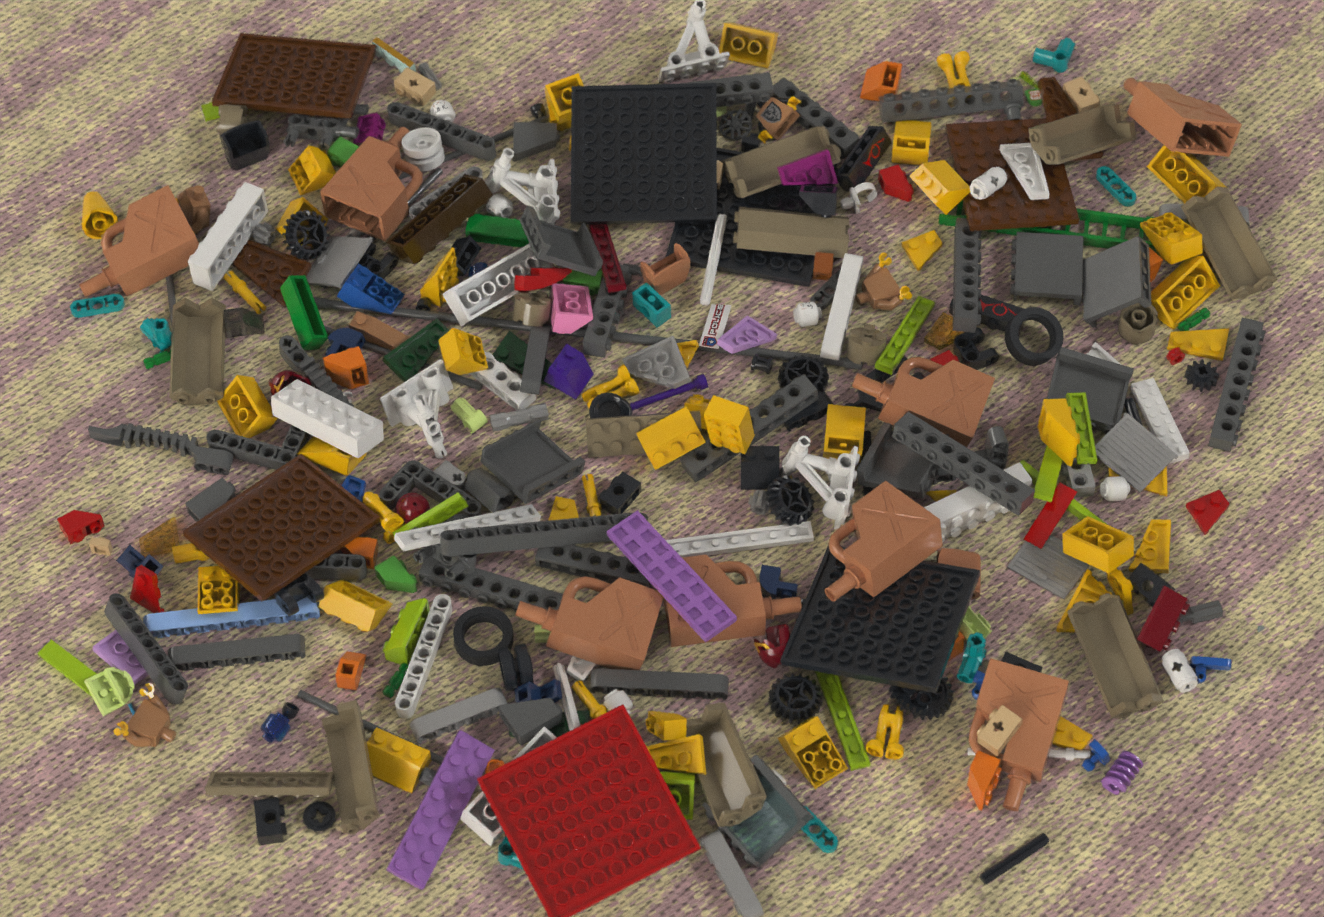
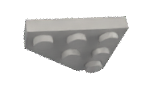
M674 336L622 359L629 371L630 377L673 389L692 381Z

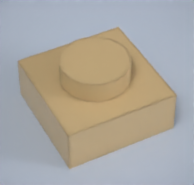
M91 537L89 545L92 553L111 556L113 548L110 540L103 537Z

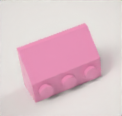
M558 283L551 285L549 298L552 300L550 318L553 332L571 334L593 320L588 286Z

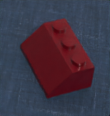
M1164 586L1137 640L1160 653H1163L1164 650L1168 651L1172 643L1170 638L1173 632L1177 633L1181 626L1179 620L1182 614L1186 615L1190 608L1188 598Z

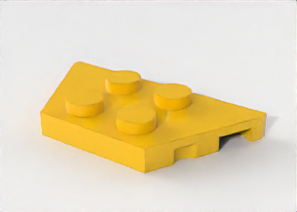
M1089 569L1086 570L1057 625L1056 632L1076 633L1067 613L1068 610L1073 608L1075 603L1080 601L1095 603L1104 594L1110 593L1113 595L1106 590L1101 581L1098 582L1092 576V572Z

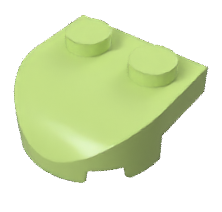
M968 606L960 628L962 635L968 640L970 634L978 632L983 634L985 639L992 632L990 630L991 625L980 613L975 614L971 606Z
M115 667L106 668L104 671L84 681L102 716L124 706L133 694L134 682L132 677L125 670L122 671Z

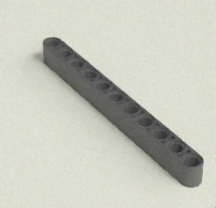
M640 512L643 515V517L648 521V516L645 513ZM633 513L446 530L440 534V553L443 556L451 557L611 541L607 536V531Z

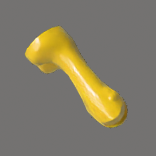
M966 51L956 53L953 60L952 56L948 53L937 57V64L944 71L949 88H954L956 85L971 86L966 73V66L970 61V56ZM953 63L956 68L959 79H956L954 75Z
M623 364L618 367L615 378L587 389L582 393V398L585 402L588 401L587 407L590 408L593 399L602 393H614L625 397L636 396L640 392L637 383L630 377L627 367Z
M370 491L364 493L363 503L380 517V523L385 530L383 539L387 544H392L395 542L392 532L402 527L404 523L403 518L381 502L378 494Z
M883 704L878 718L875 739L869 740L866 744V752L870 755L883 757L886 732L890 728V737L885 757L897 760L904 756V748L899 744L903 724V710H899L901 706L897 705L895 714H890L889 704Z

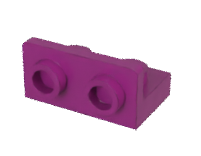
M377 112L359 116L356 126L359 128V134L357 138H354L353 144L360 147L368 136L383 141V133L386 127L384 119Z

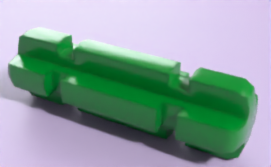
M1206 307L1200 309L1199 312L1180 322L1178 329L1180 331H1188L1189 328H1193L1201 323L1202 319L1205 320L1210 317V311Z
M169 349V352L164 351L153 355V358L147 357L143 359L146 369L154 367L153 365L155 364L158 366L171 361V349Z
M402 663L399 666V671L395 672L388 682L389 685H386L383 689L384 696L388 698L394 696L395 690H398L403 682L408 664Z

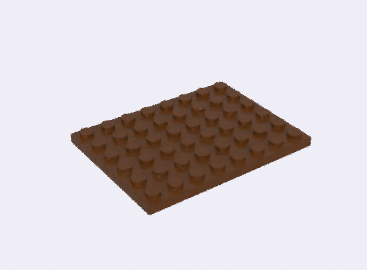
M240 33L213 96L212 105L247 106V109L351 119L374 59L376 45Z
M1046 118L946 124L945 130L955 171L969 186L973 180L992 167L1002 168L1007 175L1005 185L986 199L978 200L972 196L971 192L962 199L970 231L1079 224V216L1064 163L1046 164L1040 157L1050 193L1049 199L1030 200L999 150L1002 144L1031 143L1028 129L1048 123Z
M300 454L183 530V536L263 602L380 522V517L305 456Z

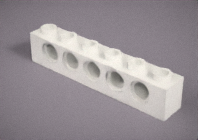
M484 351L488 368L469 373L515 410L526 409L536 400V394L520 392L521 377L517 373L511 372L504 363L498 362L490 352Z

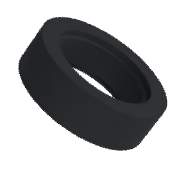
M1039 307L1026 308L1016 314L1008 322L1004 335L1005 344L1010 354L1017 361L1029 366L1044 364L1056 356L1063 345L1064 339L1063 329L1058 319L1051 312ZM1034 320L1041 323L1047 329L1050 343L1045 352L1034 353L1027 350L1021 344L1018 330L1022 322Z
M488 606L475 607L463 613L456 621L453 630L457 653L466 662L477 666H488L498 663L497 649L508 647L511 650L514 642L513 627L510 619L502 611ZM488 622L499 627L503 633L501 642L493 649L487 651H478L469 647L464 637L467 630L477 623Z

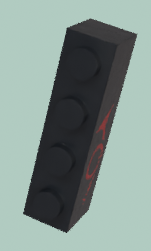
M869 126L837 171V181L844 191L850 192L849 189L851 187L854 188L864 183L892 143L883 126Z
M981 295L980 300H978L981 302V310L978 313L981 314L980 324L986 325L992 330L998 329L1005 332L1008 322L1024 309ZM952 298V300H951L950 308H949V314H952V315H953V298ZM1026 321L1021 323L1018 336H1020Z

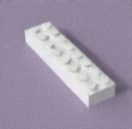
M1154 378L1132 383L1130 390L1150 432L1178 456L1177 459L1174 458L1169 464L1189 459L1190 452Z

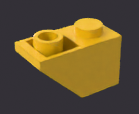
M648 711L646 727L650 733L664 741L676 740L686 737L687 719L675 713Z

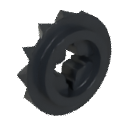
M318 801L310 804L305 809L303 821L308 830L311 829L315 833L317 831L325 832L329 827L332 828L334 821H336V813L329 803ZM317 811H319L321 816H324L322 817V823H320L318 819H315L317 817Z

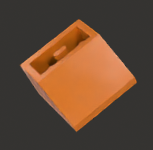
M883 61L867 69L860 99L879 102V96H884L887 93L896 95L901 81L902 64Z
M359 346L323 357L326 375L331 377L333 383L335 382L351 390L369 384L366 362Z
M978 750L970 765L967 785L978 809L983 810L984 805L989 806L993 796L992 791L997 789L1002 768H1000L1001 759Z

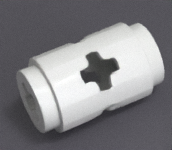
M992 167L973 180L970 185L972 196L978 200L986 199L1003 187L1007 181L1005 171L1000 167Z
M1172 649L1162 656V665L1177 690L1185 693L1197 686V676L1183 652L1179 649ZM1174 664H1177L1178 668L1181 669V671H1172Z

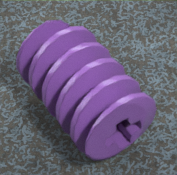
M1123 751L1102 779V786L1115 795H1119L1120 792H1126V786L1131 785L1130 780L1135 779L1134 774L1139 773V768H1142L1144 765L1143 762L1135 754Z

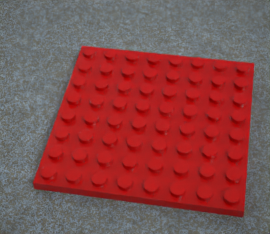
M624 704L477 778L479 786L548 917H573L701 850L698 841Z

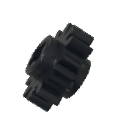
M1201 359L1200 364L1193 361L1192 366L1188 365L1185 372L1186 384H1193V390L1199 387L1200 392L1204 388L1210 391L1211 385L1216 386L1219 378V373L1216 372L1217 367L1211 368V362L1204 364L1203 359Z

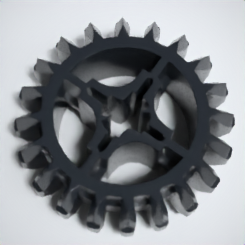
M309 210L297 211L296 214L290 215L291 219L286 220L288 225L283 227L286 233L282 234L286 236V240L283 243H288L286 249L291 250V255H296V258L309 260L320 256L322 251L327 249L324 244L330 243L326 240L330 236L326 232L329 227L324 226L326 221L321 220L322 215H316V212ZM304 220L309 222L308 225H300V223ZM307 244H312V245H313V246H312L310 249H308V250L305 249V248H303L304 245H307Z
M802 354L801 357L795 355L794 359L788 357L787 362H783L778 375L780 388H784L791 383V380L803 374L817 388L818 393L824 392L825 388H827L829 380L827 367H824L823 361L819 362L818 357L812 359L811 354L808 357Z
M793 475L777 477L769 484L768 490L765 492L767 495L765 501L769 503L767 508L771 509L770 514L776 516L775 520L780 519L781 524L792 526L796 523L800 525L811 517L815 509L813 506L815 501L811 499L813 494L808 491L810 487L804 485L805 481L800 482L799 477L794 478Z
M792 672L791 677L784 674L783 680L778 678L776 684L773 683L769 691L771 711L775 712L776 718L782 715V722L788 718L790 725L793 723V720H797L799 725L801 719L806 721L811 717H815V713L818 714L820 712V707L823 703V693L820 692V685H816L815 679L810 681L809 675L805 678L802 677L801 672L798 676H795ZM804 690H806L810 694L812 700L808 699V696L804 695ZM780 696L784 697V700L788 702L787 706L781 702Z

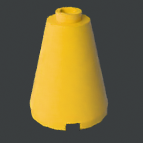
M91 191L83 199L81 226L88 237L101 239V235L110 226L117 223L118 218L101 194Z

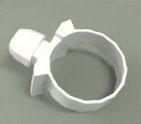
M865 182L854 188L851 187L849 189L850 197L840 200L842 209H849L853 206L855 213H860L857 206L860 205L857 194L866 189H873L866 196L869 202L873 201L877 196L874 184Z

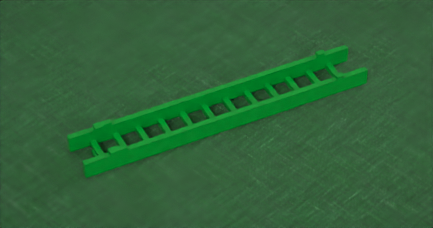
M961 200L958 203L956 216L939 214L938 224L955 227L956 218L967 219L966 215H961L963 201ZM1076 208L1079 221H1085L1083 233L1070 232L1071 225H1066L1065 231L1051 229L1052 226H1047V228L1028 227L982 231L1016 235L1017 232L1083 236L1084 246L1109 249L1128 241L1125 239L1126 227L1140 229L1139 237L1143 239L1144 231L1140 223L1156 217L1146 216V218ZM1090 222L1103 224L1102 236L1088 234ZM1108 225L1121 226L1120 238L1106 237ZM1144 240L1159 255L1151 241Z

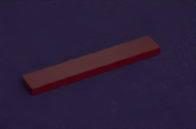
M589 224L590 235L603 260L601 271L608 293L626 290V283L608 225Z

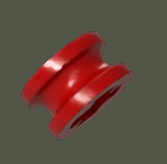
M1176 347L1168 352L1166 358L1170 360L1171 365H1175L1184 360L1185 354L1181 352L1180 347Z

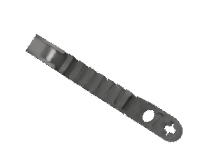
M290 335L280 338L279 353L292 370L303 374L304 377L309 379L312 387L315 386L316 389L354 407L352 403H349L348 398L343 395L341 389L337 388L336 383L332 382L331 377L326 375V371L321 369V365L315 363L313 356L309 357L295 338ZM296 359H301L302 361H301V362H296L295 360H296Z
M121 423L119 426L111 429L89 426L88 428L90 438L116 446H122L124 441L125 447L129 449L133 439L136 447H140L142 440H144L146 447H150L151 442H154L156 448H159L162 443L166 450L171 445L172 452L177 453L179 448L181 456L186 457L187 454L193 457L195 460L194 468L197 471L206 470L209 473L228 475L234 459V455L229 451L199 447L197 437H192L190 441L188 434L180 436L177 432L170 434V431L167 430L161 432V429L152 430L151 427H146L145 429L142 425L135 427L132 423H128V425Z

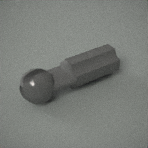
M1219 600L1191 606L1186 615L1182 614L1179 622L1182 625L1183 622L1190 620L1195 624L1223 617L1222 605Z

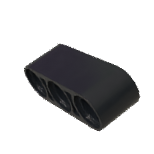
M826 392L818 393V400L784 422L783 424L786 429L791 432V429L800 428L811 420L816 421L825 417L828 404H833Z

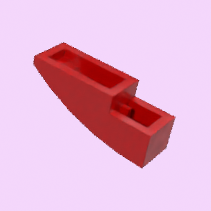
M531 268V275H515L514 290L529 291L545 288L564 279L572 272V269Z

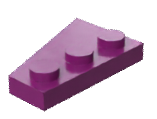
M828 149L777 167L783 185L838 184Z

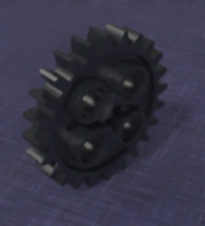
M948 677L941 679L936 693L890 685L889 691L892 692L890 698L896 699L894 705H901L900 711L906 709V715L913 713L914 718L920 715L922 720H924L925 716L932 720L933 716L938 719L940 714L945 715L954 699L952 697L954 691L950 690L952 684L947 683Z

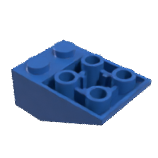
M358 264L336 297L351 307L392 314L405 294L387 283L383 278L369 271L368 268Z

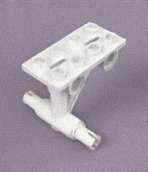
M695 0L690 11H688L687 27L676 51L669 55L666 67L661 68L658 82L667 84L673 82L675 78L683 80L696 73L699 76L704 75L708 70L712 69L714 71H721L726 66L730 56L729 52L720 54L717 46L709 40L703 20L706 12L705 0ZM695 33L699 45L697 47L698 51L685 54L690 40Z
M505 148L501 157L496 159L494 166L491 168L490 174L485 181L486 185L493 195L503 186L526 206L534 207L539 220L554 224L560 216V210L557 206L559 195L556 192L558 181H556L555 177L557 167L555 166L554 159H550L547 165L540 166L537 173L529 172L527 174L509 171L514 151L510 148ZM521 186H526L528 188V191H526Z
M440 359L382 396L380 401L392 427L400 422L405 426L418 424L423 430L427 443L432 446L435 457L440 459L443 458V455H447L443 445L444 436L437 418L439 406L449 402L447 392L453 389V385L445 369L444 361Z
M801 436L797 442L792 444L786 457L783 459L779 474L780 476H790L791 473L798 469L826 501L822 512L827 518L835 520L834 529H838L841 524L844 525L846 517L850 516L852 509L849 502L854 495L852 483L855 482L857 477V471L854 470L860 458V454L857 453L858 447L854 446L849 454L843 453L837 459L832 457L828 459L808 454L810 438ZM814 469L826 472V474H828V479L830 481L829 486L817 474V472Z

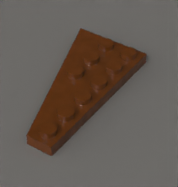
M1055 77L1039 79L1038 87L1047 122L1078 113ZM1099 151L1071 161L1102 158L1104 152Z
M251 240L247 241L231 264L284 308L287 306L280 290L282 284L290 275L307 276L312 268L311 263Z

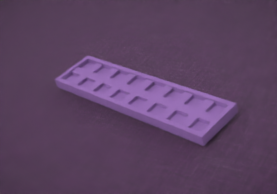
M638 510L607 531V536L705 643L737 621V616Z
M462 730L457 732L386 871L420 890L424 889L478 784L477 778L482 776L495 751L494 749Z

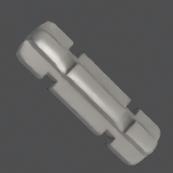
M426 62L419 64V71L423 76L435 82L436 91L441 89V82L437 79L432 69L429 68V65Z

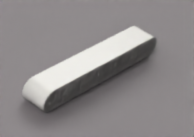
M847 253L844 255L821 347V358L840 360L864 256Z
M446 594L437 595L433 600L398 692L395 705L397 715L400 718L407 719L413 716L451 617V598Z

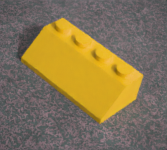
M1165 145L1147 165V168L1184 203L1193 196L1205 197L1216 187L1226 188L1192 153L1174 152Z
M1194 256L1186 259L1151 291V305L1157 311V319L1173 330L1220 287L1204 256Z

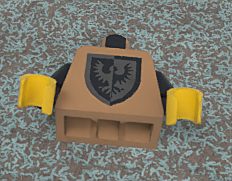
M794 96L791 98L780 97L778 99L772 97L768 102L760 101L757 103L756 106L760 109L756 115L759 120L758 128L760 134L758 138L764 144H766V140L769 138L772 139L774 137L776 140H779L798 119L800 114L795 110L797 109V104L801 103L799 99Z

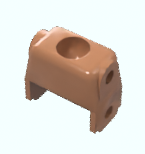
M675 243L674 253L651 266L646 262H641L643 283L647 282L660 295L684 283L690 270V258L680 244Z
M941 548V550H938L936 557L938 563L980 570V577L971 600L979 598L981 587L980 555L976 552L960 549Z

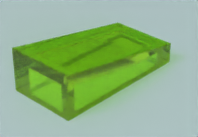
M1022 71L1019 77L1035 89L1039 88L1038 83L1027 72Z

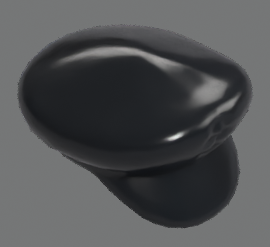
M614 393L599 394L593 399L589 408L590 418L632 415V408L629 402Z

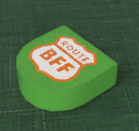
M1039 88L1025 90V97L1030 105L1039 106L1043 104Z

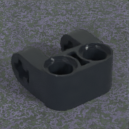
M371 242L358 264L368 268L369 271L378 277L385 279L397 266L399 257L389 252L381 261L373 258L376 245Z
M976 327L975 333L964 332L954 339V355L958 357L960 363L976 370L996 363L1000 357L994 348H988L981 352L978 351L975 345L985 339V334L980 327Z
M306 573L275 593L277 605L288 616L299 612L297 602L305 597H308L313 603L324 599L322 588Z

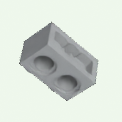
M1074 458L1072 466H1068L1064 462V465H1061L1062 476H1066L1067 481H1065V485L1077 491L1074 498L1094 496L1096 486L1090 464H1077L1076 458Z

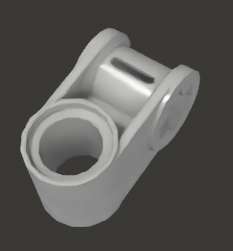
M445 460L433 471L466 492L465 473L453 466L449 461Z

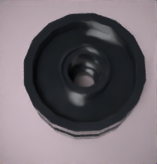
M525 643L514 646V656L508 647L497 649L506 692L518 687V676L521 685L528 682L534 683L532 662Z

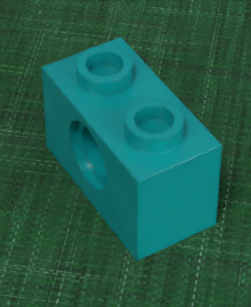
M647 282L632 292L633 306L655 327L658 328L671 318V305Z

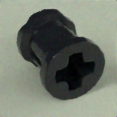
M755 354L752 359L751 370L757 369L769 375L774 359L759 357L758 354Z

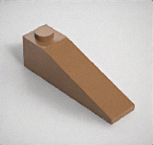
M358 311L349 324V328L362 333L367 342L389 350L395 349L410 338L375 317Z

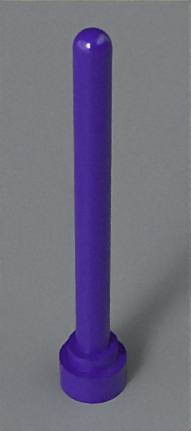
M700 374L692 382L676 389L672 388L630 403L633 411L695 388L696 390L708 388V383L705 375Z

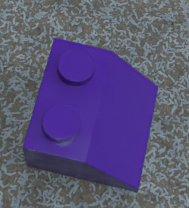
M566 344L550 366L544 381L576 400L594 373L583 353Z

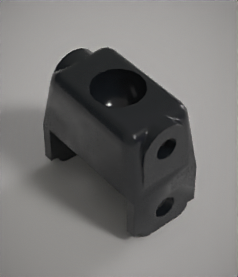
M259 120L241 124L220 135L227 162L235 170H241L266 160L269 156V138Z

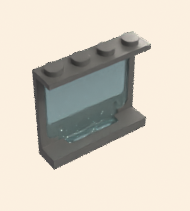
M755 755L750 760L754 764L753 767L767 795L762 809L738 825L717 828L724 836L728 834L732 839L730 841L731 845L737 851L741 850L745 854L743 859L750 866L754 864L759 868L805 826L813 816L765 761L758 755ZM705 802L702 804L707 810L704 813L713 822L715 820L709 804Z

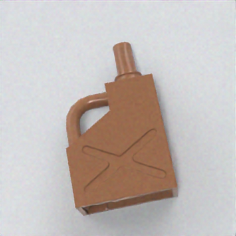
M1128 78L1124 82V89L1133 96L1127 114L1169 150L1230 157L1242 124L1219 105L1180 94L1168 84L1138 82L1134 78Z
M400 127L388 141H381L371 136L367 137L320 191L325 217L383 241H386L408 216V201L423 182V175L420 169L409 162L401 160L400 157L402 138L410 132L407 128ZM402 172L412 177L411 182L406 187H404L399 179Z
M169 185L129 204L127 217L110 226L102 236V252L110 266L102 268L100 274L79 284L85 297H88L108 286L113 288V286L120 284L125 295L129 296L189 266V257L198 249L199 242ZM124 231L122 242L113 246L114 237Z
M911 357L899 367L892 385L886 383V381L880 383L857 373L851 387L875 397L876 402L883 403L878 416L879 420L894 426L899 419L907 412H910L945 435L949 434L950 438L967 448L973 439L995 378L955 360L942 366L926 358ZM914 368L931 372L930 375L922 380L909 375L910 371Z
M884 481L851 505L853 518L830 536L828 542L829 550L836 559L845 564L846 569L843 576L825 589V594L831 601L835 602L851 589L862 588L868 594L875 597L943 546L940 519L896 487ZM855 531L857 541L844 550L840 546L841 541Z
M707 554L682 557L737 616L736 622L707 642L765 635L766 619L773 620L774 616L797 613L802 609L800 596L772 599L770 596L762 598L760 582H757L754 571L745 563L740 561L714 563ZM734 572L741 574L746 584L735 585L725 573ZM663 598L671 647L705 643L669 602Z
M584 576L574 579L567 585L558 610L551 607L544 609L520 601L515 616L542 625L541 629L549 630L550 633L546 647L610 669L640 670L645 660L664 597L657 590L623 578H618L610 584L596 578ZM587 588L600 592L587 603L574 599L577 591Z
M990 658L977 699L976 711L970 727L968 741L971 750L975 754L979 750L1001 759L1002 771L1009 773L1007 777L1010 780L1003 807L1010 811H1019L1026 785L1031 784V779L1039 782L1042 780L1067 697L1069 681ZM1003 705L1022 718V725L1007 743L1005 752H1000L996 756L977 742V731L983 724L987 725L991 720L989 716L995 708L999 709ZM999 727L998 729L995 728L994 731H995V732H997L998 730H1001V731H1002V728H1001V727Z

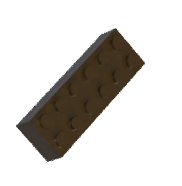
M464 174L392 236L386 244L392 253L399 257V260L417 264L422 261L423 256L433 251L439 242L447 239L454 229L461 227L463 221L473 216L479 207L486 205L493 194L483 178Z

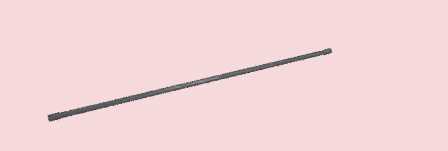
M314 297L318 309L358 311L361 313L432 321L437 318L441 322L459 323L453 313L396 307L392 314L351 307L344 301ZM478 316L466 323L468 325L531 331V326L523 325V321L516 322L507 319ZM543 324V327H550V334L584 338L587 330L586 328H579L571 334H559L552 331L551 324ZM616 332L615 337H611L612 341L653 345L666 339V337ZM675 339L677 343L692 341L684 339ZM701 346L697 349L698 351L731 354L720 346L719 349ZM755 347L733 353L734 355L751 357L758 354L759 357L788 360V357L794 359L795 355L797 357H801L802 354L805 357L810 355L809 353ZM811 354L812 359L818 357L819 362L823 361L824 365L862 370L863 362L856 364L847 357H840V360L837 361L821 358L817 354Z

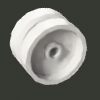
M427 127L418 128L408 132L402 138L405 161L418 167L421 172L435 169L443 163L445 154L441 135L437 130Z

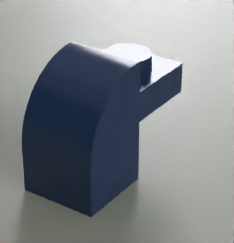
M350 328L335 330L328 336L331 346L327 348L325 357L358 346L361 350L366 341L363 334Z
M131 545L127 546L116 560L130 572L129 576L133 578L136 567L141 564L157 575L164 567L150 554L144 557Z
M761 566L759 582L764 598L769 596L772 599L777 597H797L798 584L780 581L781 567Z
M556 679L542 686L528 682L514 689L516 703L551 698L554 703L562 700L561 682Z

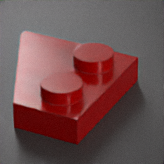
M1219 489L1186 503L1185 507L1204 535H1206L1220 519V516L1229 508L1230 504Z
M141 564L136 567L130 599L152 613L164 612V608H160L158 600L161 598V593L158 588L157 574Z

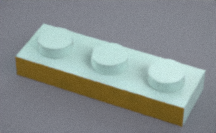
M378 37L372 40V45H376L375 55L377 57H382L390 66L394 65L397 67L400 73L406 67L416 72L414 62Z

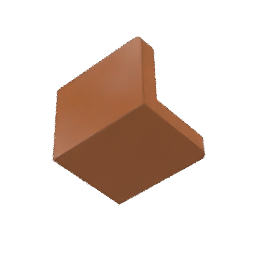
M815 253L812 279L829 280L831 278L834 254Z

